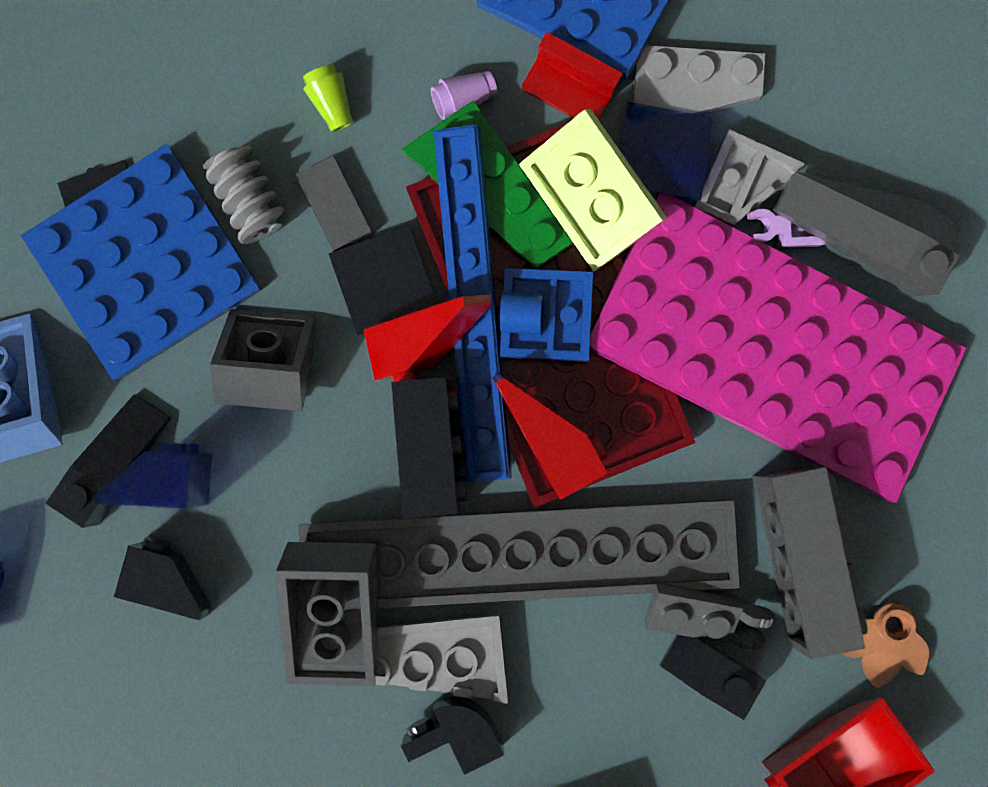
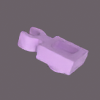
M757 209L747 214V219H758L764 224L762 234L751 235L757 241L766 242L777 236L778 248L819 247L825 245V241L811 235L776 213L775 216L767 209Z

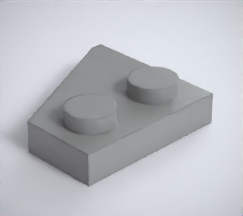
M729 129L723 138L693 207L733 226L786 183L793 173L802 170L805 163Z

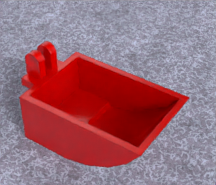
M883 697L864 701L825 718L762 761V764L770 773L764 779L768 787H915L935 772Z

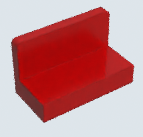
M546 32L538 46L537 59L522 84V90L573 119L584 109H591L597 119L600 120L619 86L623 73Z

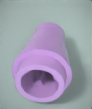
M490 71L439 79V84L431 87V97L435 109L442 120H445L471 101H474L479 106L489 100L490 97L497 95V86Z

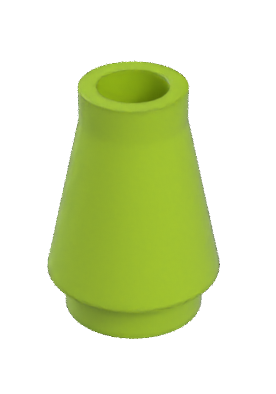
M334 64L318 67L303 76L306 84L303 90L327 123L330 132L341 130L354 123L349 108L343 73L337 72Z

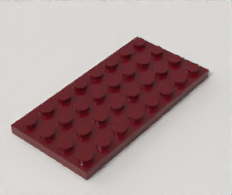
M566 124L534 135L506 148L519 165ZM429 177L406 186V190L449 295L439 185ZM489 228L501 345L500 307L504 290L505 268L536 269ZM572 243V246L537 270L593 272L592 328L623 263L618 255L599 270L593 271L575 244ZM590 350L589 362L501 358L504 377L578 426L587 434L588 438L595 434L608 456V458L601 461L608 474L583 488L696 443L675 393ZM505 403L509 447L533 507H538L559 498Z

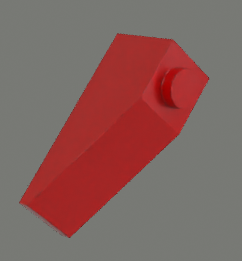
M491 296L459 297L363 329L374 380L393 378V382L419 380L418 372L435 368L492 305Z
M498 373L492 377L560 500L608 474L601 462L608 458L595 434L588 438L587 434L578 426L502 374Z

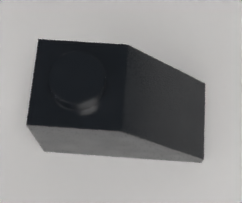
M146 537L144 543L139 542L128 545L114 594L115 598L195 620H201L210 614L212 606L183 554L170 550L171 543Z
M676 634L659 664L660 667L699 694L742 720H745L766 683V680L755 671L703 640Z

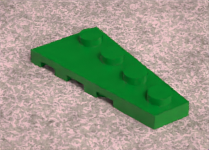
M471 101L401 149L402 153L409 160L416 163L438 184L433 130L478 125L481 134L489 228L536 270L572 246L573 242L474 101Z

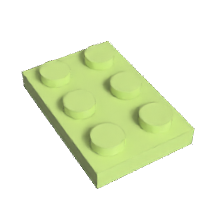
M584 109L519 164L593 271L602 268L667 219L591 109Z

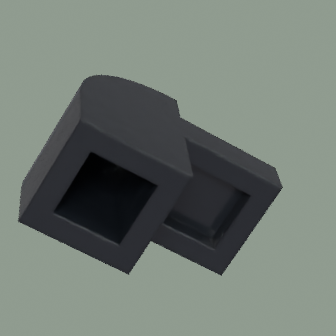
M451 696L436 700L433 711L437 719L432 721L430 717H425L407 727L408 734L404 735L401 743V748L408 762L449 743L464 775L504 756V743L490 715L478 703L463 697Z

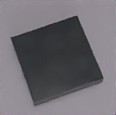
M409 225L329 253L357 335L364 334L363 329L438 305Z

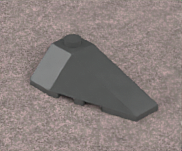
M795 172L792 174L773 209L775 213L791 221L811 235L825 241L829 246L912 296L940 294L960 256L957 221L923 200Z

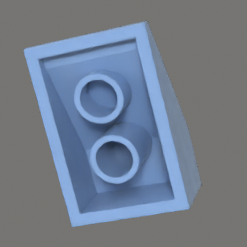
M30 313L0 321L1 463L63 445L59 409L34 318Z

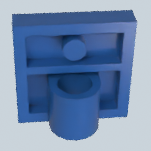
M505 268L504 290L500 307V357L589 362L593 272Z

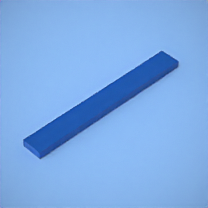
M478 125L433 130L449 300L463 296L490 295L492 305L454 346L466 481L510 479L512 477L506 405L492 379L498 373L503 375L500 357L480 127Z

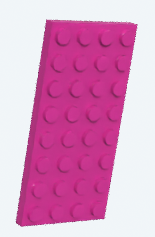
M661 190L657 194L655 201L667 219L632 245L590 330L589 350L818 467H826L828 472L889 503H897L966 351V347Z

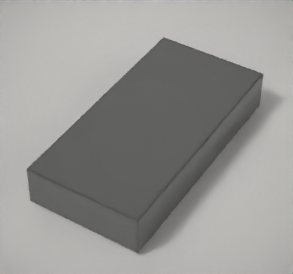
M334 156L295 174L333 251L348 247L372 235Z

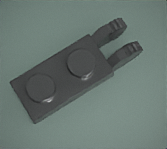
M658 583L656 584L644 621L646 629L727 644L732 642L742 649L758 651L763 648L766 636L752 627L770 628L775 615L772 611L760 605L756 606L752 603L741 602L740 598ZM741 620L742 622L746 623L751 627L748 628L744 625H738V621Z

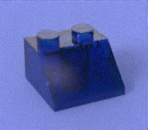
M628 101L618 149L651 195L665 194L681 201L698 202L701 200L710 158L712 117Z
M161 443L160 451L143 452L96 494L95 503L180 509L209 505L212 453H199L200 444Z

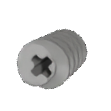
M251 145L226 149L212 156L203 164V169H207V180L210 184H215V196L218 199L224 200L222 202L223 211L226 214L232 215L229 223L234 229L240 230L237 238L241 244L253 243L277 232L282 227V223H277L276 219L285 212L283 206L270 208L268 205L277 197L275 191L262 193L260 190L268 184V177L259 176L254 178L253 176L262 166L258 160L246 163L245 159L254 151Z

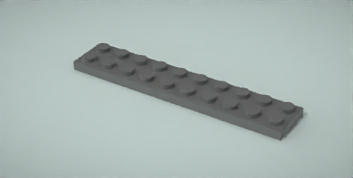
M734 500L447 515L410 519L393 518L303 523L298 525L299 542L376 544L378 573L377 608L654 593L658 583L692 590L740 588Z

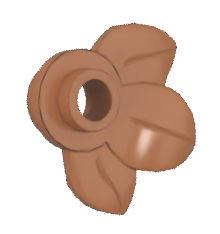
M898 603L884 604L874 612L872 618L866 619L868 632L863 635L865 649L841 653L847 657H861L864 674L875 688H880L890 682L902 667L912 673L923 675L929 660L927 643L916 633L915 616L911 610ZM896 617L898 619V627L896 630L889 632L886 628V623L889 618Z

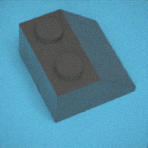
M230 309L210 363L215 404L302 411L310 383L315 316Z

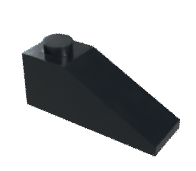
M133 394L70 466L45 504L81 528L100 525L171 417L137 394Z

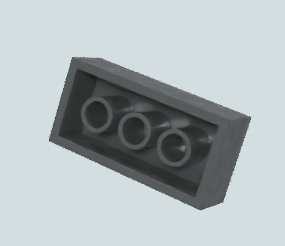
M799 466L753 476L789 645L811 660L865 649L863 635L867 634L868 627L862 609L856 607L853 590L858 588V581L853 565L846 561L843 545L848 544V534L841 518L837 519L834 501L838 500V488L833 475L827 474L826 467Z

